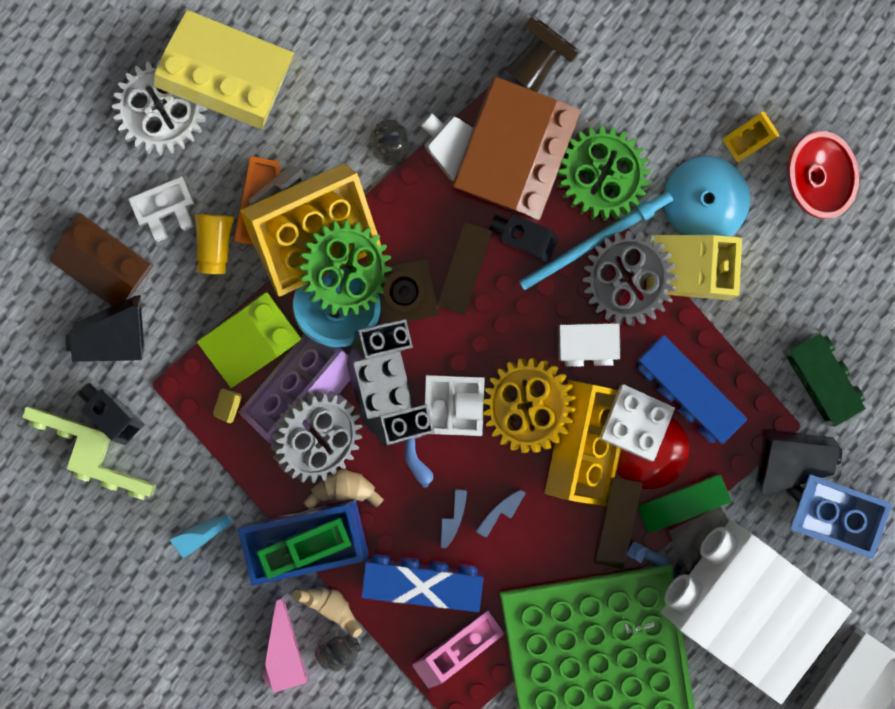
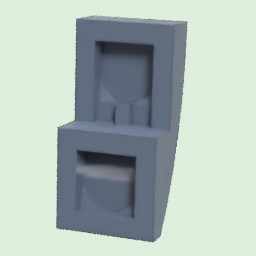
M455 488L454 517H442L441 548L449 546L459 528L465 509L467 489Z
M518 489L497 503L482 520L476 532L487 538L501 513L512 518L525 495V491Z

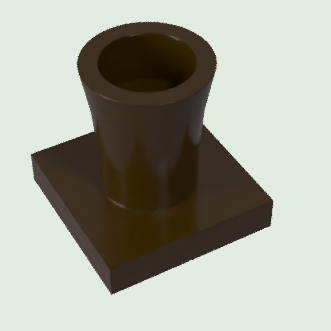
M535 16L531 17L524 27L536 36L525 50L505 69L524 86L538 93L546 76L561 55L569 62H573L581 51Z
M428 259L387 266L392 268V271L384 272V277L388 279L385 283L381 284L383 294L378 293L382 325L405 319L407 322L439 316ZM403 286L410 289L409 296L405 298L399 295V289Z

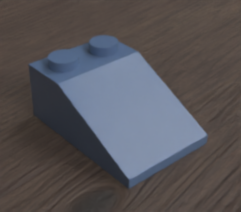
M809 474L790 529L873 559L893 504Z

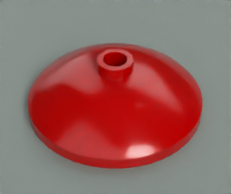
M826 131L813 132L798 140L792 148L787 162V182L790 193L797 205L805 213L815 218H834L848 210L856 198L859 187L858 164L849 145L839 136Z
M671 417L653 462L621 449L616 469L618 474L623 479L641 482V488L657 489L672 483L681 475L689 458V441L683 427Z

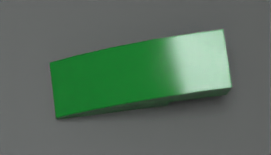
M716 474L638 505L637 509L647 533H651L732 501L721 475Z
M341 518L265 546L256 550L255 553L265 578L270 579L351 546Z

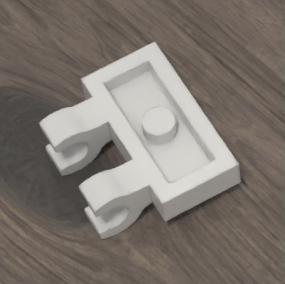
M182 176L129 198L139 225L149 224L152 235L157 242L168 238L160 218L172 213L176 214L182 230L186 231L195 227L187 210V207L194 205V202Z

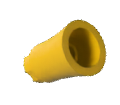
M194 214L197 245L196 261H199L197 272L226 274L230 235L235 216Z

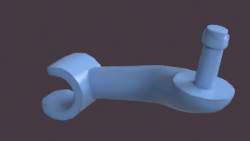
M415 438L405 440V461L417 481L426 488L433 480V473L417 457Z
M633 542L627 552V556L640 563L645 558L657 566L670 564L663 554L655 552L637 542ZM673 569V571H674V578L676 579V578L678 577V575L676 574L675 570Z

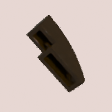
M466 222L464 223L437 305L438 307L465 315L492 231Z
M615 477L611 478L595 564L620 569L624 568L642 487L641 482Z

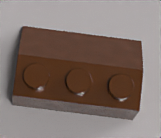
M82 213L76 216L63 234L50 262L111 306L131 298L154 266Z

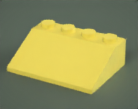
M187 10L156 69L154 87L263 130L293 59L294 52Z

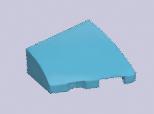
M230 516L208 519L187 528L170 541L183 559H185L231 524L233 520Z

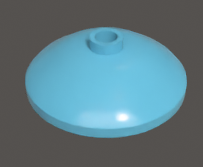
M704 156L684 162L671 174L664 189V192L668 191L673 198L672 202L664 206L666 217L680 235H718L729 237L741 227L749 211L750 193L743 175L732 164L720 158ZM706 193H710L714 197L711 204H707L703 200Z
M346 267L340 268V269L344 270V273H348V271H349V268H346ZM331 273L321 278L325 286L330 285L332 282ZM352 279L349 283V290L352 294H356L359 290V283L356 279ZM340 284L336 289L337 293H340ZM306 285L297 288L295 291L293 314L296 323L305 335L322 345L330 347L350 346L353 343L355 331L374 327L379 320L380 299L378 293L375 295L379 302L372 303L368 301V311L361 309L359 306L358 315H352L348 309L347 316L333 318L328 312L329 305L324 310L318 309L320 300L315 302L309 301L313 293L312 291L302 292Z

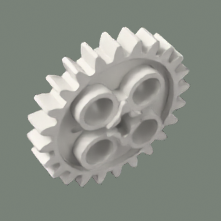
M158 60L156 68H152L148 61L146 62L145 71L135 66L136 76H132L129 73L125 74L129 82L128 84L118 83L123 93H114L113 96L120 103L112 105L114 111L120 112L113 117L115 122H124L118 127L119 132L125 133L129 131L125 137L127 142L136 139L134 145L136 149L141 148L145 144L148 154H150L153 147H156L158 154L162 155L164 147H168L171 154L174 153L175 144L184 149L183 140L185 138L194 142L191 132L201 133L202 130L197 122H206L205 116L200 114V112L206 111L208 108L171 93H159L158 88L154 87V74L160 63V60ZM147 86H151L161 105H164L166 114L174 125L173 129L168 128L161 113L156 109L152 98L146 90ZM136 98H147V104L143 108L133 107V102ZM184 107L187 109V114L183 118H175L172 116L174 109ZM153 121L162 123L161 129L156 133L147 131L148 125Z

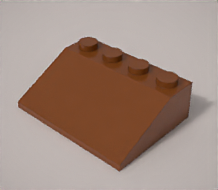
M493 76L452 187L521 216L540 220L581 110Z

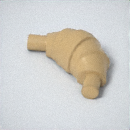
M341 469L335 475L327 474L326 481L321 479L311 489L312 494L303 503L309 509H313L320 501L327 503L329 501L345 502L356 499V501L363 502L367 499L377 508L384 499L374 491L376 487L366 480L362 474Z
M318 586L293 592L292 598L294 601L302 602L316 610L326 618L337 623L340 627L346 629L353 637L361 634L362 629L355 622V618L349 608V603L338 590Z

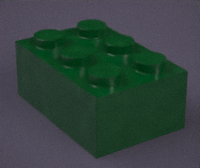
M812 333L783 350V353L826 425L836 427L865 410L866 408L862 402L866 399L857 385L853 387L847 377L851 374L842 360L838 362L832 352L835 350V347L827 335L823 337L821 333Z

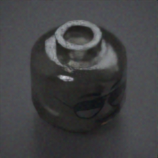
M385 120L377 123L376 128L370 133L373 156L377 160L384 161L385 165L400 163L402 161L401 158L405 157L410 150L407 129L403 125L398 124L396 120Z
M336 629L318 640L317 650H315L316 659L323 669L338 672L357 660L359 642L350 633L342 629Z

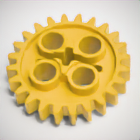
M534 358L529 359L528 365L525 359H518V367L514 362L507 363L508 371L498 369L501 378H490V381L495 386L494 388H485V391L491 397L490 399L483 400L484 404L490 405V409L484 411L483 415H491L492 418L486 426L496 427L492 436L498 437L503 435L500 442L501 445H507L511 441L510 450H517L521 445L522 453H528L530 447L534 453L540 452L541 445L544 449H550V440L554 443H560L561 440L558 433H569L564 424L574 423V420L568 417V412L576 411V408L569 406V402L575 400L576 396L567 395V391L573 386L562 384L566 375L560 374L556 376L557 366H552L547 370V361H541L538 365L537 359ZM524 380L527 381L526 387L524 386V383H523ZM539 381H542L545 385V392L542 396H539L536 392V385ZM512 386L518 392L515 401L509 398V390ZM532 402L533 407L526 409L525 404ZM544 410H547L550 415V421L547 425L541 422V413ZM517 415L522 418V427L519 430L513 424V420ZM532 424L535 426L534 431L531 430Z

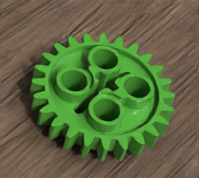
M604 126L598 128L597 134L592 127H589L586 131V136L580 131L576 135V140L570 139L569 148L566 149L565 158L562 159L560 165L564 169L559 170L556 176L564 178L558 185V188H567L568 190L563 195V198L572 197L574 200L570 207L573 208L579 204L581 206V215L590 210L591 219H594L598 213L601 214L603 221L609 217L610 213L614 219H617L620 216V210L625 215L631 211L630 206L635 208L639 204L637 198L642 199L646 195L641 188H646L650 182L643 179V177L647 176L650 170L643 169L642 166L648 162V159L639 158L638 155L644 149L633 148L636 141L635 138L629 142L625 141V131L618 137L616 136L615 127L608 134H606ZM596 148L600 150L603 158L599 160L593 157L591 149ZM611 152H615V157L605 172L606 177L599 183L595 195H592L591 190L602 172L600 169L608 162ZM617 162H622L627 166V174L618 171ZM578 173L588 175L590 183H582L579 180ZM604 187L613 189L615 198L607 197L604 193Z
M349 220L342 221L341 228L337 221L331 222L330 230L326 226H320L321 236L317 233H311L310 236L314 242L303 243L308 252L298 254L300 258L305 260V264L297 266V269L304 270L305 273L298 278V281L307 282L302 292L312 291L313 294L310 296L309 301L315 302L320 300L318 304V309L324 310L329 305V314H335L339 308L340 316H347L348 309L352 315H358L359 306L361 309L368 311V301L378 303L379 301L375 294H383L381 284L385 283L388 279L384 277V272L392 271V268L384 266V262L391 259V256L382 255L381 253L387 245H377L376 243L380 235L369 237L371 228L365 227L360 231L361 224L359 222H354L351 229ZM333 242H336L340 247V253L336 258L332 257L329 251ZM352 243L353 248L349 252V244ZM361 250L367 255V262L364 266L359 265L357 262V255ZM341 264H345L349 268L348 273H344V270L340 269ZM326 270L332 275V282L328 286H325L321 280L322 274ZM352 279H356L359 283V290L356 294H352L349 290V283ZM340 284V293H337L336 289Z

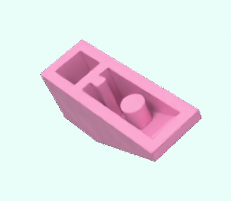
M284 597L276 600L265 662L266 669L262 670L265 684L267 687H272L273 693L307 683L308 681Z
M486 611L412 664V666L428 689L446 681L502 637L504 632L490 612Z

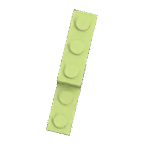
M31 406L25 408L22 418L30 420L29 426L45 430L46 426L57 429L56 435L68 439H73L74 435L77 436L67 466V470L74 472L73 477L88 482L91 477L100 480V486L115 491H117L118 487L129 490L127 495L144 500L145 496L150 497L153 495L156 484L102 467L110 439L100 429Z

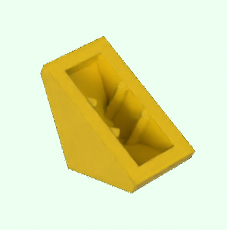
M763 111L722 138V141L738 163L780 135Z

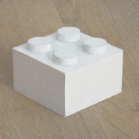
M619 324L557 326L558 360L565 361V366H584V360H594V365L596 366L613 365V359H620Z

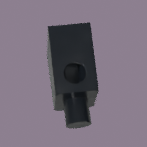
M514 214L510 216L509 220L495 215L489 227L490 231L502 236L500 241L504 245L545 263L550 261L560 238L553 230ZM523 230L524 235L520 239H517L516 234L519 231Z
M88 383L78 393V396L87 403L82 408V411L113 442L126 445L145 425L114 394L107 390L100 389L98 391L91 383Z

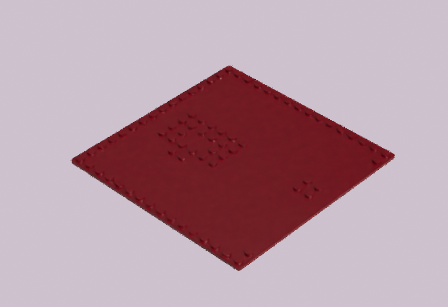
M488 88L455 117L474 128ZM426 142L365 195L377 234L380 235L381 245H387L381 253L382 255L391 256V259L384 262V266L428 259L437 305L465 222L489 230L495 215L509 220L510 216L514 214L553 230L560 238L550 259L552 261L620 220L619 217L614 219L611 213L605 221L602 220L600 213L594 219H591L590 210L581 215V206L579 204L573 208L570 207L574 200L572 197L563 198V195L568 190L567 188H558V185L564 178L557 176L540 220L521 216L452 187L453 182L425 149L424 145ZM578 173L579 180L584 184H589L586 181V179L580 173ZM592 188L591 194L595 195L596 191ZM627 228L619 234L625 239L626 232L630 230ZM519 231L516 234V238L520 239L524 235V231ZM492 232L465 315L437 306L439 316L407 322L413 348L400 351L414 407L425 405L426 375L485 377V400L491 397L485 391V388H494L495 386L490 381V378H501L498 369L508 371L507 363L514 362L518 367V359H525L528 365L530 358L537 359L538 365L541 361H547V370L552 366H557L556 376L560 374L566 375L565 380L562 382L563 385H567L568 380L618 390L620 385L624 384L674 407L675 410L672 417L683 427L689 441L688 462L681 475L672 483L656 489L641 488L638 505L716 474L721 475L725 487L729 491L759 465L766 430L795 433L800 428V423L694 302L686 296L668 295L672 302H662L666 311L654 310L656 314L655 320L646 315V323L644 325L639 323L636 318L634 326H629L625 318L624 323L619 325L620 359H613V365L596 366L594 365V360H584V366H565V361L558 360V325L616 324V316L610 322L605 319L606 312L601 315L596 313L599 304L594 306L589 304L590 299L594 295H588L584 292L587 288L591 287V284L583 281V278L591 276V273L586 271L584 267L593 266L594 262L588 257L589 255L596 257L599 255L596 248L524 290L519 280L547 263L504 245L500 241L502 236ZM615 236L610 238L612 242H615ZM605 242L599 245V247L604 249L606 247ZM635 252L631 255V266L639 263L641 259L640 252ZM367 256L357 260L359 265L364 266L366 264ZM618 257V264L624 269L625 273L629 277L627 283L635 287L640 301H642L644 299V296L632 281V277L634 275L626 271L622 263L621 257ZM612 267L606 272V280L611 281L615 278L616 269ZM270 280L221 322L223 323L265 291H268L300 336L304 335L296 323L293 314V298L296 289L279 297ZM403 286L399 289L401 297L409 296L410 289ZM624 292L621 295L620 304L622 306L629 303L631 299L630 292ZM337 313L330 314L333 318L340 317ZM380 315L376 326L382 325ZM665 335L748 419L724 444L717 442L709 443L697 431L701 426L696 421L688 422L677 411L680 405L675 400L672 402L667 401L656 390L660 385L654 379L651 381L646 380L637 371L636 368L639 364L635 359L659 336ZM197 343L153 382V388L267 518L309 510L303 502L312 494L311 489L321 478L317 476L315 483H312L308 478L305 482H301L297 477L293 479L279 467V463L274 459L276 453L271 449L272 444L265 440L238 413L295 345L233 388H230ZM352 345L341 348L350 354ZM350 380L339 394L355 407L353 410L359 414ZM524 380L523 383H524V386L526 387L527 381ZM539 381L536 385V392L539 396H542L545 392V385L542 381ZM512 386L509 390V398L515 401L518 392ZM221 389H227L242 396L235 420L231 424L213 415ZM533 403L525 404L526 409L533 407ZM484 404V411L490 409V405ZM544 410L541 413V422L547 425L550 421V415L547 410ZM483 415L482 436L427 434L421 436V438H415L417 457L433 473V480L429 483L428 487L424 488L417 481L405 461V441L384 446L359 417L357 421L362 424V427L356 431L362 435V438L354 440L359 450L350 451L354 459L344 460L345 470L362 474L366 480L376 487L374 491L384 499L377 508L367 499L363 502L356 501L369 552L367 558H372V554H384L390 556V561L401 562V557L419 559V564L430 565V561H442L448 563V568L459 569V564L476 566V569L483 575L479 612L362 598L366 560L316 573L330 589H336L343 595V598L349 603V608L354 617L435 709H481L514 680L500 592L641 569L650 561L644 558L642 563L626 556L623 569L594 563L605 506L570 501L544 494L555 443L551 440L550 449H544L541 445L540 452L536 453L532 451L531 447L528 453H522L521 445L517 450H510L511 441L507 445H501L500 442L503 435L493 437L492 434L496 427L486 426L488 421L492 419L491 415ZM519 415L513 420L514 427L517 430L522 427V418ZM533 424L531 427L532 431L535 430V426ZM311 427L308 431L317 439L318 443L322 445L329 453L331 451V448L317 435L316 431ZM338 466V467L336 468V471L341 470V469H343V468H341L340 466ZM616 471L615 478L623 479ZM455 488L467 489L465 509L459 528L449 546L441 548L442 517H454ZM518 489L525 491V495L512 518L501 513L487 538L476 532L482 520L497 503ZM320 501L314 508L323 507V506L332 505V504L341 503V502H336V501L330 502V501H329V502H327V503H324V502ZM637 509L629 548L633 542H637L659 553L702 514L647 533ZM489 611L504 632V635L446 681L428 689L412 664L481 614Z

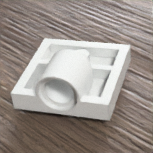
M426 375L425 405H428L435 432L431 434L483 435L485 377Z
M624 384L620 385L599 439L653 462L675 408Z

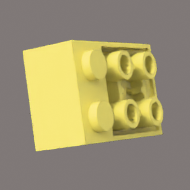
M649 235L656 238L654 245L659 242L665 245L661 253L668 251L672 254L667 262L676 264V267L670 270V273L677 275L678 279L670 281V285L677 288V290L668 291L667 295L732 300L739 296L742 238L718 235ZM654 276L646 279V290L654 287Z

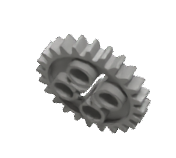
M627 231L625 239L621 234L615 233V242L605 238L606 247L604 249L599 246L595 247L599 255L597 257L589 255L588 258L594 264L593 266L584 267L586 271L591 273V276L583 278V281L591 284V287L587 288L584 292L588 295H594L590 299L589 304L593 306L599 304L596 313L601 315L606 312L605 319L610 322L616 316V324L622 325L626 318L627 324L634 326L636 318L639 323L644 325L646 323V315L655 320L656 314L654 310L666 311L662 302H672L667 293L668 291L677 290V288L670 285V281L678 279V276L670 273V270L676 267L675 263L667 262L672 254L668 251L661 253L665 245L661 242L654 245L656 238L649 236L645 240V234L638 232L634 239L633 233ZM635 252H640L641 259L639 263L631 266V255ZM618 257H621L626 271L634 275L632 281L643 294L644 299L640 301L635 287L627 283L629 277L618 264ZM615 267V278L607 281L606 272L610 268ZM650 276H654V287L646 290L644 287L645 280ZM624 292H630L631 299L629 303L622 306L620 304L621 295Z
M318 390L315 396L309 391L307 392L306 400L299 396L296 397L297 405L295 407L292 404H287L288 414L279 413L283 421L273 425L279 430V433L271 435V438L277 442L271 446V449L276 453L274 459L279 463V467L293 479L297 477L301 482H305L308 478L312 483H315L317 476L326 481L328 472L335 475L337 474L336 468L338 466L343 469L346 468L345 459H354L350 451L359 450L354 440L362 438V435L356 431L362 427V424L357 421L360 415L353 410L355 407L340 394L337 396L332 391L325 394L322 390ZM304 420H306V422L316 431L317 435L331 448V451L329 453L322 445L318 443L317 439L303 426L302 422Z

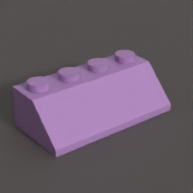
M304 334L301 337L302 339L295 344L238 413L265 440L272 445L277 443L271 438L272 434L279 433V430L273 425L274 423H282L283 419L279 415L280 412L289 413L288 403L295 407L297 405L296 397L299 396L306 400L307 392L309 391L315 396L318 390H322L325 394L332 391L338 396L351 380L347 366L349 354L341 347L322 345ZM306 420L302 422L307 430L311 428Z

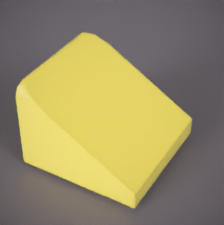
M221 389L213 415L227 423H233L242 398L241 394Z

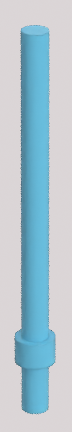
M666 191L649 202L645 200L637 205V209L520 279V285L524 290L528 289L591 251L596 246L601 245L605 242V238L610 239L614 237L615 233L624 231L642 219L644 221L655 215V211L672 202V196Z

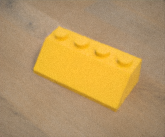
M568 380L567 385H572L573 387L567 391V395L576 396L575 400L569 402V406L576 408V411L568 412V417L574 420V423L564 424L569 432L568 434L558 433L561 442L555 443L544 494L570 501L606 506L611 478L615 477L621 448L599 439V436L618 390Z

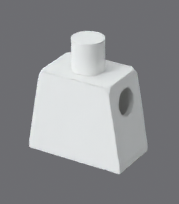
M431 113L420 125L432 136L424 147L446 176L453 182L473 128L455 116H450L442 123Z

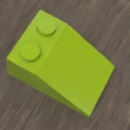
M265 291L199 339L197 343L230 388H233L280 356L302 338L269 292Z

